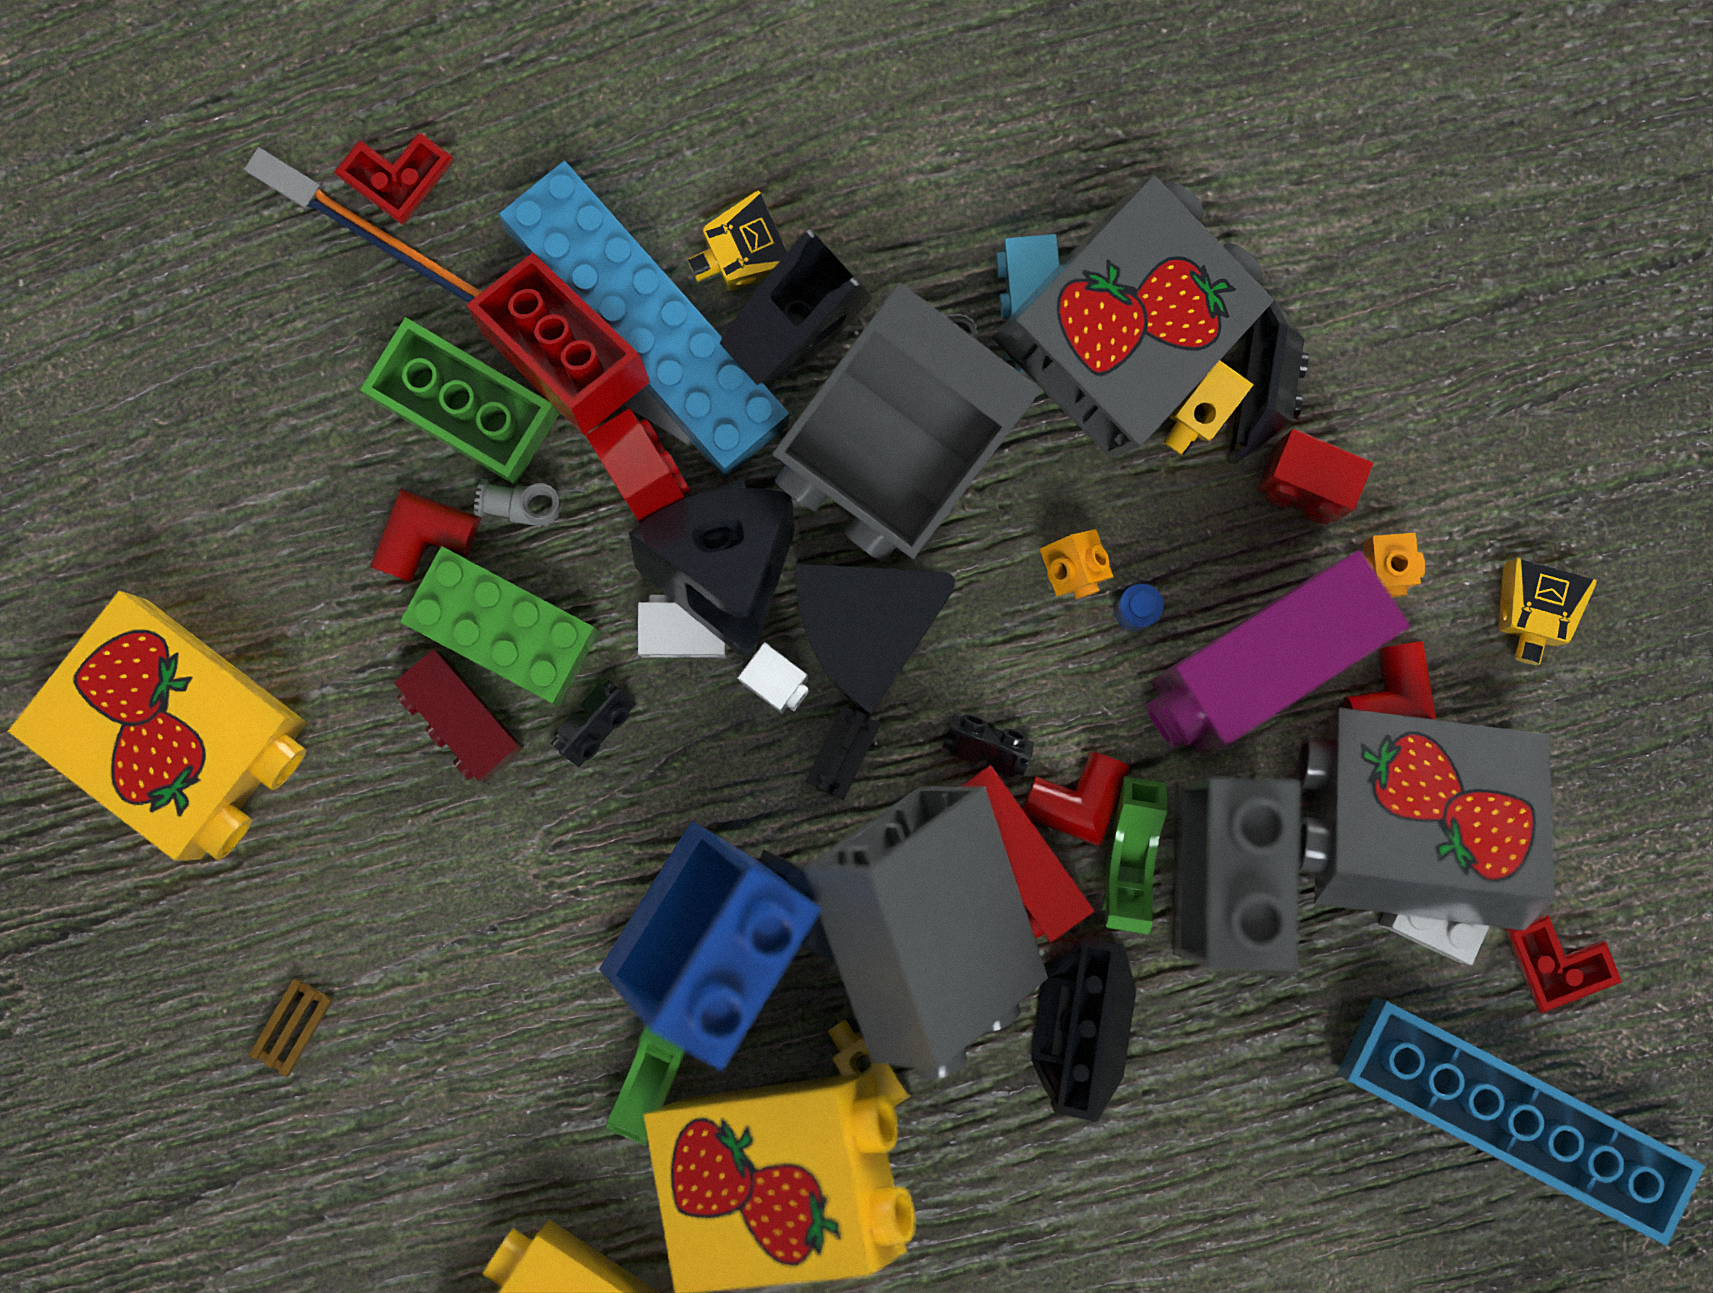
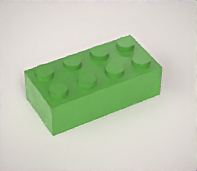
M406 317L360 389L374 403L515 486L559 416L557 409L546 399Z
M442 546L400 620V623L557 706H560L600 632L592 625Z

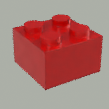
M630 408L585 435L639 523L661 509L685 499L684 496L691 492L668 451L660 443V439L647 418L638 422Z
M1292 429L1275 444L1256 490L1265 493V499L1274 505L1289 508L1291 504L1305 510L1304 516L1306 518L1328 525L1329 521L1335 523L1355 510L1374 462Z

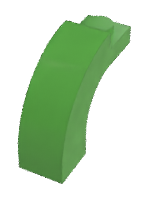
M1127 776L1123 778L1111 830L1105 871L1103 910H1106V928L1150 934L1153 924L1154 867L1158 843L1167 813V783Z
M645 1026L628 1076L607 1120L606 1129L646 1146L648 1136L644 1114L664 1106L686 1050L652 1032Z

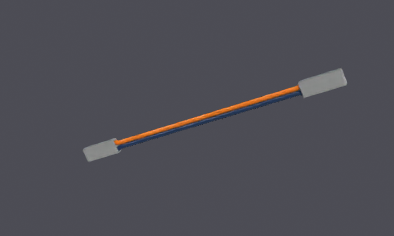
M258 147L244 168L246 173L306 210H309V207L317 209L467 303L482 293L477 288L324 195L321 191V185ZM642 388L626 401V408H630L644 419L647 418L649 422L686 445H689L691 442L645 388Z

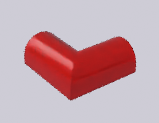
M418 132L394 164L359 140L333 173L404 226L454 163V158L422 133Z
M400 488L370 568L412 583L427 544L438 548L442 546L467 558L482 518Z
M1424 642L1405 643L1378 649L1385 691L1343 697L1346 709L1437 720Z
M1090 751L1075 791L1034 776L1022 810L1031 821L1101 847L1118 802L1123 778L1128 775L1131 766L1106 755Z
M1538 916L1525 930L1505 929L1538 1013H1545L1622 983L1606 941L1597 942L1565 955L1549 916Z

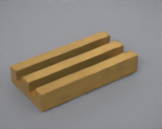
M298 978L293 979L248 1056L255 1060L263 1061L264 1065L269 1068H275L284 1077L290 1076L334 999ZM299 991L304 993L271 1052L265 1051ZM313 999L318 1001L317 1008L286 1061H282L279 1057Z

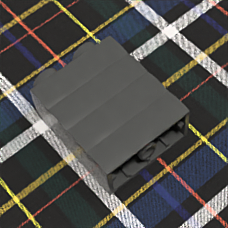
M898 282L772 455L786 464L774 481L791 497L813 511H816L825 498L829 496L852 513L855 517L844 530V534L877 560L885 563L896 547L914 559L1042 389L902 283Z
M1207 778L1175 783L1173 955L1206 968L1298 970L1300 781Z

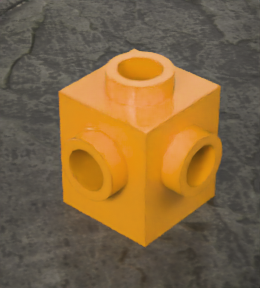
M1097 529L1071 534L1039 548L1047 569L1048 579L1053 585L1056 597L1074 593L1075 598L1080 599L1099 592L1098 583L1113 578L1109 557L1102 546Z
M1416 533L1377 535L1362 541L1364 557L1392 598L1407 596V589L1421 584L1420 578L1424 577L1425 560L1423 553L1417 551Z

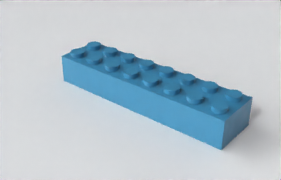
M565 160L499 213L504 231L525 255L529 256L533 252L639 353L650 379V383L644 388L724 479L788 426L789 412L763 383L756 385L719 344L722 337Z
M1373 997L1336 1073L1339 1077L1668 1246L1705 1168V1165L1398 1006Z

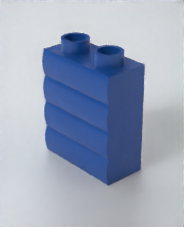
M691 821L599 970L649 1030L722 1070L822 908L757 859L696 822Z

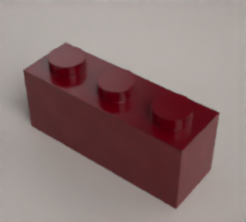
M432 649L394 682L401 691L397 696L400 703L413 716L419 712L429 723L425 728L427 734L439 747L442 748L446 744L457 756L453 760L454 765L468 780L475 777L478 781L486 782L524 749L442 652Z

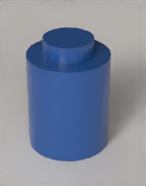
M1136 584L1129 587L1115 602L1114 616L1121 627L1129 631L1146 629L1154 624L1162 615L1164 608L1162 596L1157 589L1148 584Z

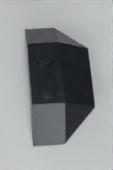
M1275 299L1247 331L1241 376L1254 385L1235 410L1227 462L1230 464H1237L1278 435L1292 423L1293 419L1297 420L1301 412L1303 397L1302 394H1297L1299 378L1305 377L1309 354L1303 353L1305 339Z
M1081 937L1074 944V947L1066 952L1046 972L1048 979L1042 985L1031 1061L1042 1086L1051 1099L1050 1104L1054 1113L1098 1122L1124 1077L1137 989L1123 944Z

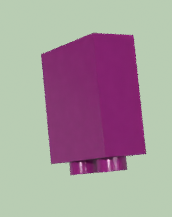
M1358 550L1314 574L1151 679L1150 682L1160 696L1147 703L1145 708L1160 735L1173 749L1183 742L1186 745L1191 744L1196 752L1226 746L1411 626L1362 552Z

